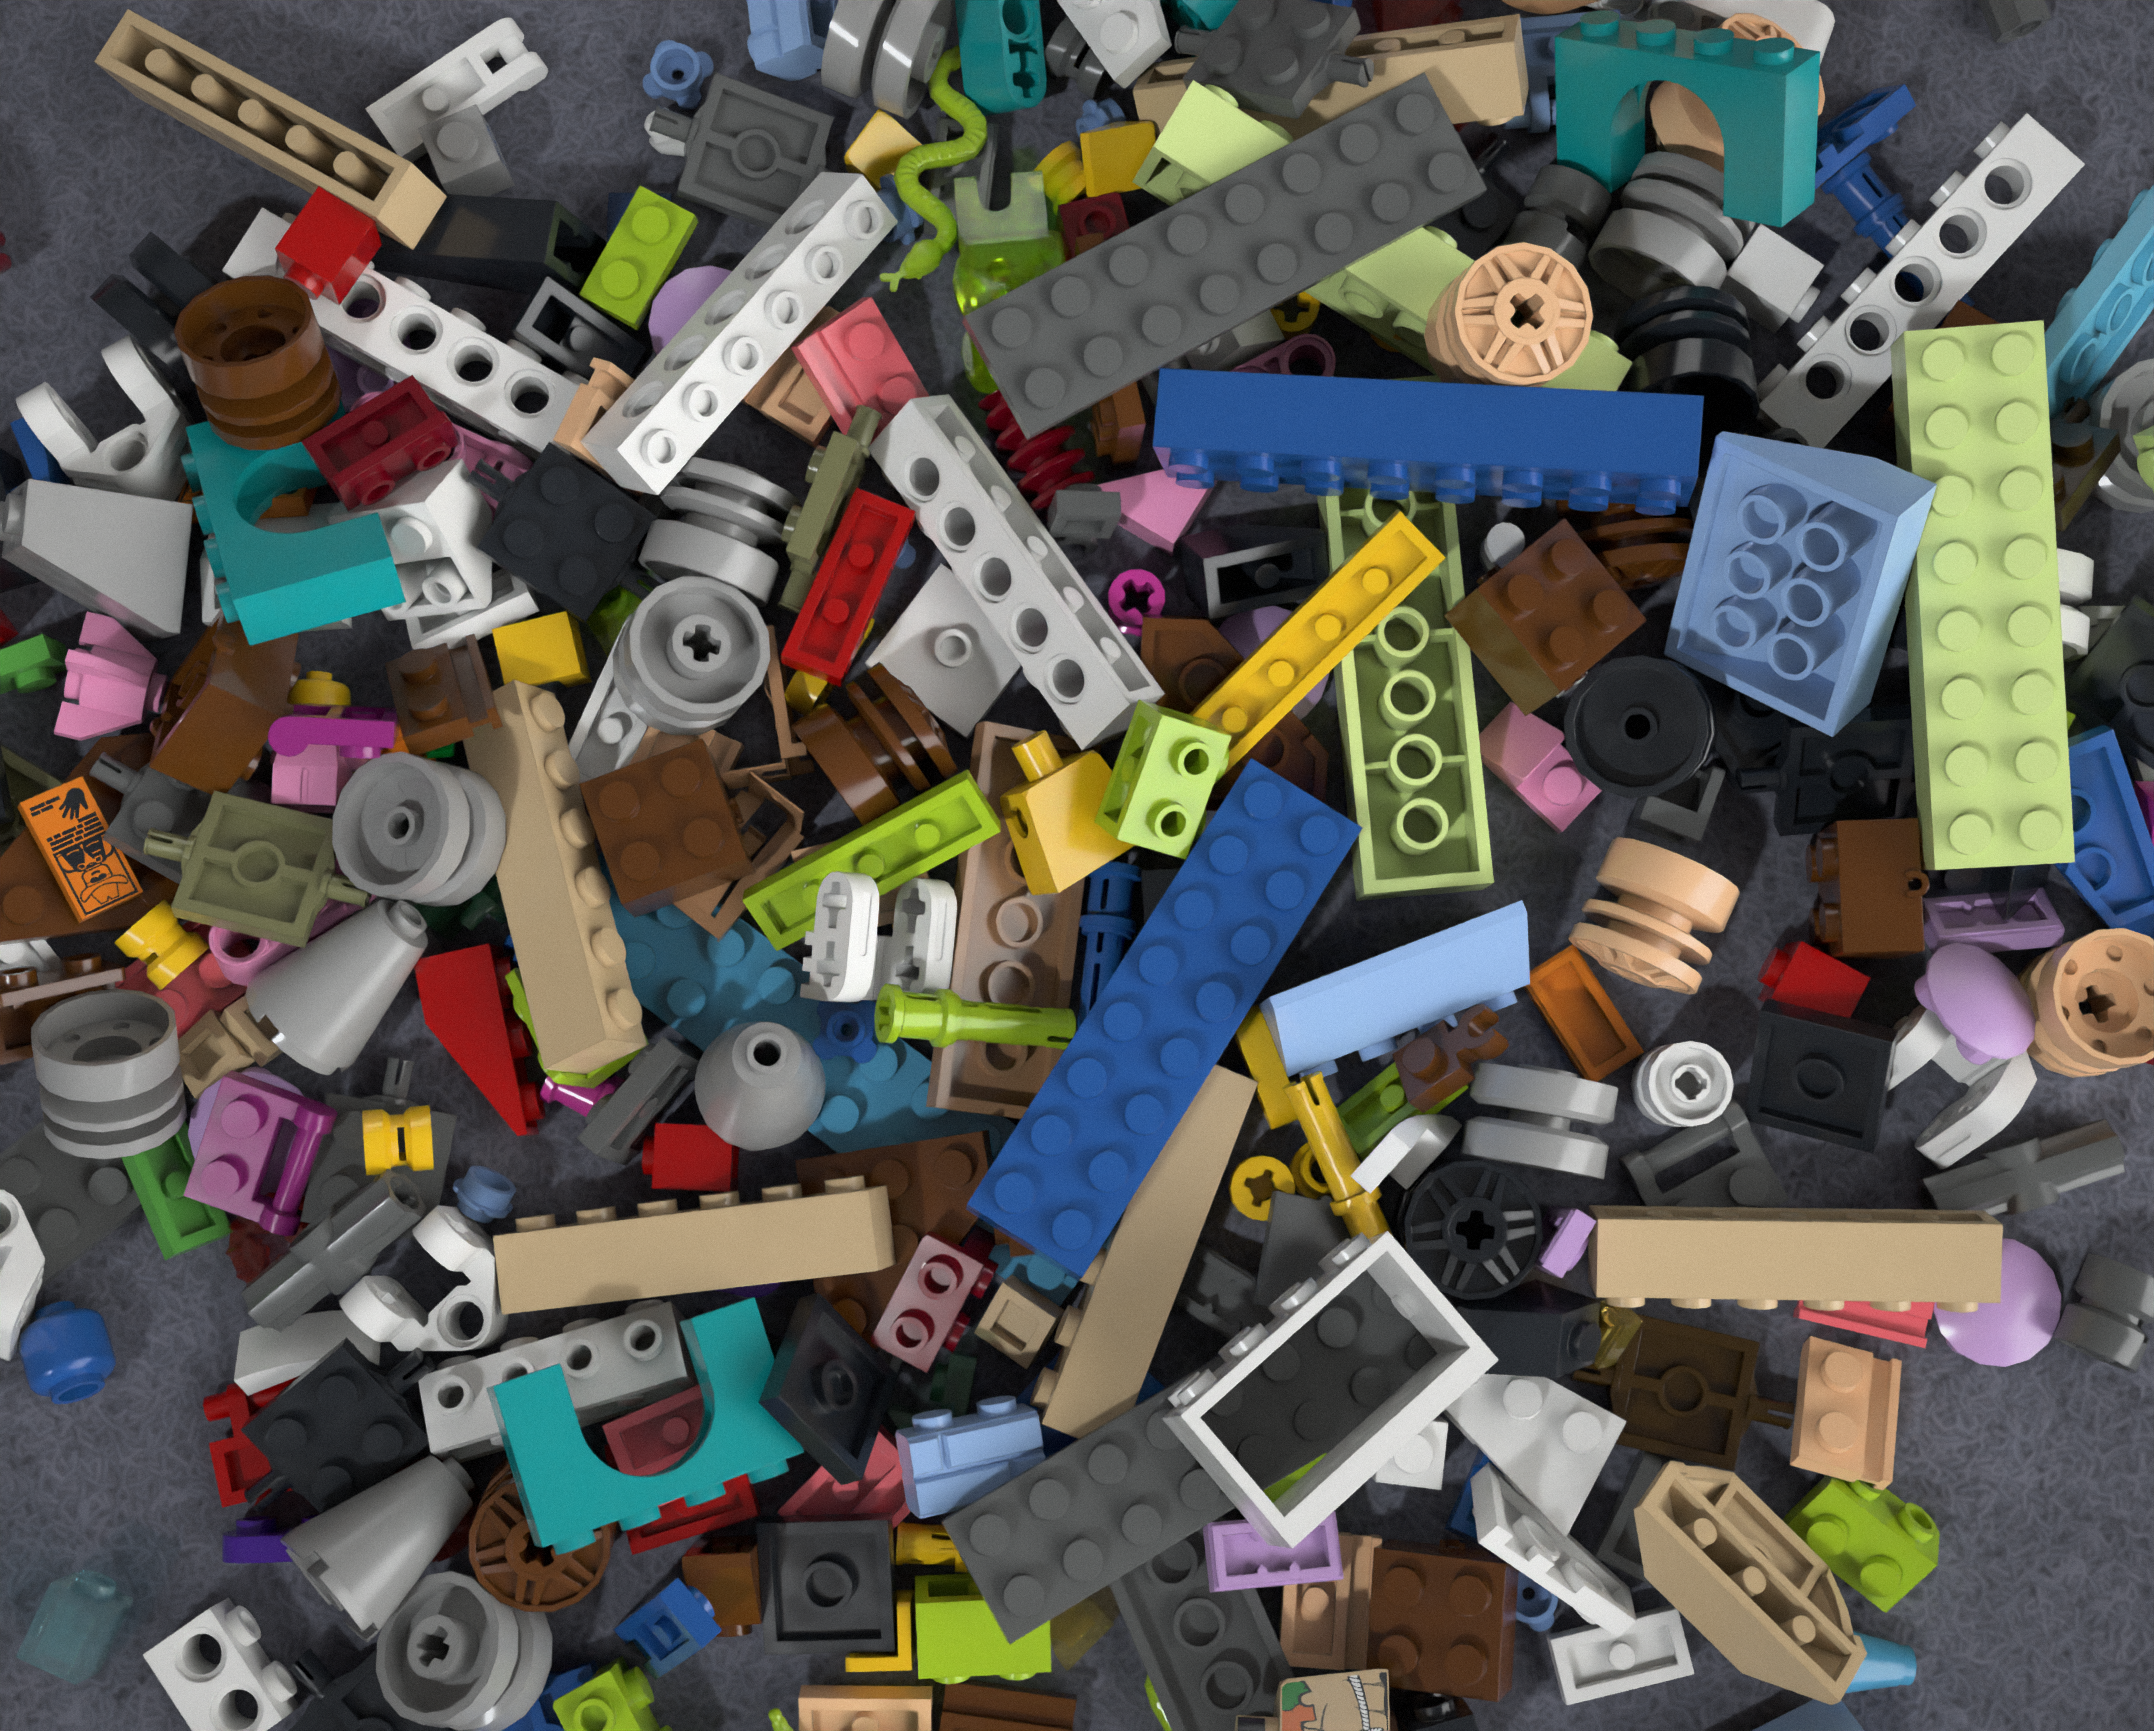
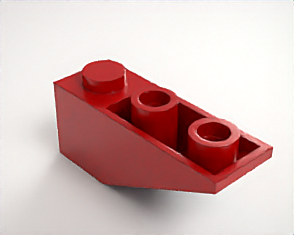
M488 943L420 958L414 969L425 1024L517 1136L539 1134L536 1120L545 1118L544 1101L539 1099L541 1092L539 1083L537 1081H528L524 1057L531 1056L533 1053L531 1034L527 1024L522 1019H516L511 996L512 991L505 978L509 972L517 968L512 963L513 957L511 955L504 957L502 947Z

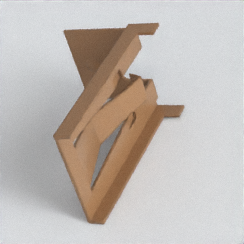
M774 625L766 626L769 631L771 659L764 676V690L773 705L775 729L778 734L782 762L721 772V776L729 790L748 787L750 771L766 783L790 780L792 776L814 772L813 760L800 762L799 756L807 755L806 746L803 742L797 743L796 733L790 726L794 723L792 708L786 705L784 694L788 687L785 665L779 662ZM787 768L786 774L774 776L762 775V773Z
M751 771L749 772L748 793L741 790L735 797L744 819V823L738 824L740 830L762 805L764 797L782 809L787 815V821L752 861L756 873L740 879L715 918L711 914L732 882L672 903L716 937L718 942L723 939L747 910L742 901L744 890L777 873L792 856L791 851L800 849L804 843V836L800 834L803 829L804 811ZM752 825L749 826L748 831L743 835L750 858L764 844L767 838Z

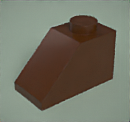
M757 1534L700 1537L682 1556V1570L686 1587L690 1585L697 1588L712 1605L715 1613L712 1619L722 1629L716 1637H736L751 1634L753 1632V1624H762Z

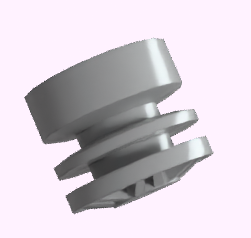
M1661 151L1645 154L1631 176L1632 181H1629L1619 197L1622 209L1612 211L1588 253L1591 266L1607 284L1635 301H1639L1656 291L1682 285L1710 286L1719 290L1727 276L1725 262L1733 261L1744 245L1743 240L1752 231L1756 222L1723 216L1724 173L1702 161L1682 154Z
M691 457L672 479L682 487L668 486L663 489L660 496L666 506L684 517L683 522L662 519L652 521L638 561L646 569L669 581L682 576L712 577L736 587L756 607L767 606L780 566L777 561L756 548L757 543L780 546L787 544L781 540L784 525L778 521L786 522L793 505L801 506L799 499L786 489L746 468L727 462Z
M124 989L85 992L56 1003L41 1013L31 1027V1042L37 1080L41 1083L39 1085L40 1103L43 1110L45 1136L57 1149L84 1158L111 1159L133 1156L160 1146L179 1131L187 1117L182 1072L181 1067L178 1065L180 1053L174 1010L162 998L142 991Z

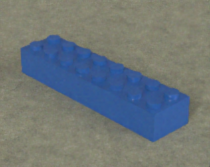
M1160 368L1153 448L1167 477L1176 478L1175 483L1179 486L1193 489L1213 488L1215 480L1239 481L1241 489L1260 493L1276 492L1279 490V484L1305 485L1304 491L1306 493L1318 496H1340L1343 494L1345 487L1370 489V496L1385 500L1409 498V491L1436 493V500L1452 504L1472 503L1475 501V495L1502 496V504L1521 508L1538 507L1541 505L1542 499L1568 500V507L1579 511H1604L1608 509V503L1635 504V511L1638 513L1670 515L1675 513L1676 506L1688 507L1698 478L1704 396Z
M1251 758L968 1201L966 1210L1028 1248L1077 1281L1080 1280L1361 832L1362 827Z

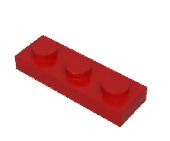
M856 487L781 653L782 664L836 686H842L914 524V510Z

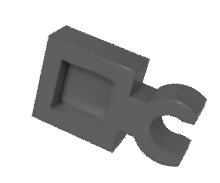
M1087 483L1074 484L1066 487L1064 490H1056L1047 511V531L1061 550L1065 545L1080 544L1084 545V553L1095 552L1098 549V538L1110 539L1121 518L1120 492H1104L1100 486Z

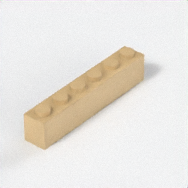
M129 9L94 61L140 100L312 195L320 186L375 220L379 232L414 250L447 197L412 162Z
M1520 14L1357 35L1346 49L1345 55L1372 59L1374 75L1372 81L1368 82L1369 85L1363 88L1358 85L1337 81L1328 84L1327 87L1312 98L1298 119L1238 108L1258 122L1267 120L1281 126L1295 141L1425 72L1452 124L1477 121V123L1484 126L1500 125L1510 121L1514 116L1524 115L1529 90ZM1198 57L1154 62L1139 75L1133 89L1139 121L1153 122L1156 141L1187 91L1183 77Z
M513 680L493 691L503 727L493 729L491 722L473 728L475 736L464 739L463 744L470 770L481 774L497 791L506 815V844L495 873L544 1069L588 1074L647 1046L641 1025L642 1009L638 999L633 994L625 963L626 948L622 938L617 933L609 902L611 896L610 887L601 872L594 845V826L586 814L578 784L580 780L579 769L571 756L563 726L565 722L563 709L556 699L555 693Z
M1216 1064L1211 1070L1084 1276L1080 1279V1281L1087 1283L1078 1308L1068 1305L1061 1318L1054 1342L1063 1345L1054 1369L1051 1370L1044 1367L1041 1371L1030 1399V1405L1038 1408L1037 1414L1040 1424L1080 1439L1134 1407L1256 1090L1257 1081Z
M864 1175L825 1180V1193L802 1195L801 1183L761 1188L763 1200L740 1203L739 1192L730 1191L699 1196L700 1208L678 1210L677 1199L675 1198L638 1203V1216L617 1218L615 1206L576 1211L577 1223L556 1225L555 1214L515 1219L517 1231L493 1236L502 1314L879 1271L896 1264L887 1185L865 1188Z
M1589 1205V1217L1597 1222L1589 1233L1588 1283L1596 1297H1605V1303L1615 1307H1641L1645 1305V1298H1671V1304L1674 1306L1700 1309L1710 1307L1711 1299H1737V1305L1741 1307L1767 1310L1776 1308L1778 1300H1804L1803 1305L1807 1308L1834 1311L1843 1309L1844 1301H1870V1307L1874 1309L1901 1312L1910 1310L1911 1302H1937V1308L1941 1310L1968 1313L1977 1311L1978 1303H2001L2003 1224L1984 1210Z

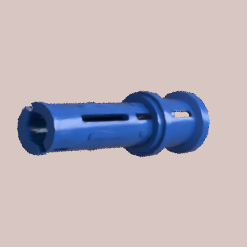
M1865 151L1837 172L1820 188L1826 195L1834 194L1856 222L1853 228L1858 236L1862 235L1864 239L1870 236L1890 260L1893 255L1885 247L1910 220L1902 211L1906 208L1903 203L1905 199L1900 193L1892 194L1870 167L1869 164L1872 157ZM1900 272L1899 274L1916 296L1922 299L1924 287L1919 277L1910 272ZM1967 293L1960 299V301L1971 307L1975 304L1974 300ZM1947 315L1938 323L1939 326H1941Z
M1109 861L1087 875L1091 877L1087 914L1080 916L1079 927L1082 928L1081 933L1087 936L1076 1032L1123 960L1125 941L1131 940L1132 935L1136 933L1137 923L1131 919L1135 883L1141 881L1142 868Z

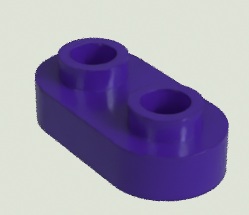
M320 1514L301 1517V1524ZM271 1515L236 1519V1530L222 1533V1561L236 1564L293 1562L286 1552L288 1548L281 1543L280 1539L297 1526L277 1527V1516Z

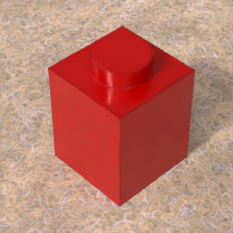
M318 186L275 247V251L285 272L283 275L284 279L293 281L308 293L310 299L317 300L320 295H323L340 306L382 243L375 220Z
M1803 941L1790 942L1785 944L1783 950L1775 947L1763 963L1757 980L1765 985L1757 999L1765 1002L1768 998L1850 1018L1871 978Z
M655 1123L654 1136H646L644 1139L642 1153L643 1174L652 1175V1189L738 1191L740 1147L726 1143L707 1125Z

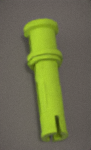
M887 983L881 987L878 994L874 1015L875 1032L879 1042L894 1043L898 1037L929 1040L933 1047L941 1048L953 1045L956 1040H974L999 1044L1044 1046L1046 1048L1065 1050L1076 1032V1019L1072 1009L1040 1008L1027 1005L962 1000L957 993L950 989L938 988L934 994L902 992L899 985Z

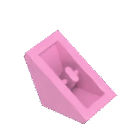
M1164 469L1098 485L1104 492H1120L1121 518L1117 525L1171 557L1181 543L1180 537L1186 535L1214 487L1209 489H1193L1179 486L1175 483L1176 478L1167 477Z

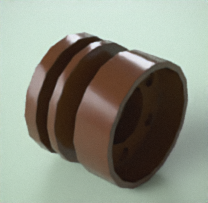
M271 275L242 276L221 282L195 296L179 314L174 330L179 350L190 377L196 385L199 399L205 409L212 431L227 444L247 450L279 449L299 443L320 431L337 413L342 391L326 345L324 344L308 293L293 281Z
M1556 500L1557 514L1560 521L1565 518L1571 525L1589 526L1588 529L1577 533L1578 536L1623 591L1656 586L1669 579L1683 575L1690 544L1685 542L1690 541L1692 538L1693 520L1680 517H1666V515L1642 514L1635 511V504L1608 503V509L1604 511H1579L1569 508L1568 500Z
M880 662L866 671L881 695L877 700L871 702L854 681L845 686L857 712L852 718L846 721L832 706L824 701L790 725L862 825L902 805L892 784L902 776L922 794L932 789L917 766L927 759L945 781L958 772L957 766L950 756L945 734L912 688L890 674Z
M506 1457L495 1467L469 1530V1560L479 1583L499 1602L524 1612H554L579 1602L600 1582L610 1560L619 1520L593 1529L595 1542L564 1554L556 1555L553 1544L543 1548L534 1546L511 1467Z

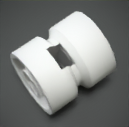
M1694 1041L1653 1048L1640 1058L1633 1069L1631 1080L1633 1099L1642 1114L1656 1124L1670 1127H1690L1711 1122L1723 1113L1731 1101L1734 1085L1730 1066L1721 1053L1707 1044Z

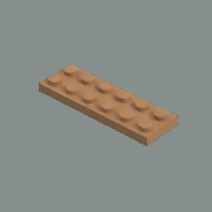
M988 721L975 724L969 772L1000 820L1001 832L958 855L954 893L957 899V917L949 989L957 993L962 1000L1069 1009L1085 877L1060 893L1032 895L1000 806V796L1027 780L1011 747L1039 731ZM1048 733L1061 759L1071 754L1094 750L1098 754L1101 753V745L1081 750L1072 738ZM956 1040L953 1045H948L946 1048L934 1047L926 1107L1021 1119L1064 1050L1046 1048L1044 1046L999 1044L974 1040Z

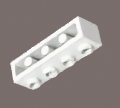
M657 1299L645 1300L627 1307L625 1310L626 1315L602 1322L597 1318L581 1319L564 1326L562 1329L563 1333L542 1340L536 1337H521L502 1344L500 1352L478 1359L469 1355L457 1356L442 1361L437 1365L438 1371L428 1373L418 1381L430 1452L443 1461L451 1456L460 1464L505 1450L486 1388L555 1364H561L580 1427L633 1412L699 1384L680 1322L684 1321L685 1317L671 1301L663 1303L662 1300Z

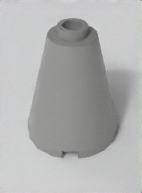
M386 899L377 901L307 943L306 948L300 947L260 971L248 983L245 994L250 1012L257 1023L267 1015L273 1025L279 1030L271 1040L280 1050L302 1066L324 1075H331L338 1067H340L341 1073L344 1072L356 1061L426 949L428 939L424 932L427 928L424 918L413 906L405 901L399 900L396 903Z
M754 1021L743 1023L720 1034L704 1051L695 1075L696 1101L706 1125L726 1143L749 1151L775 1148L799 1139L816 1120L825 1096L824 1069L820 1058L816 1055L811 1044L796 1031L773 1022Z
M430 1455L295 1527L285 1534L280 1541L288 1548L286 1550L287 1554L328 1605L333 1604L339 1611L345 1609L349 1616L343 1621L362 1640L368 1643L379 1633L472 1508L473 1502L468 1492L475 1487V1484L463 1467L451 1456L441 1463L436 1457Z

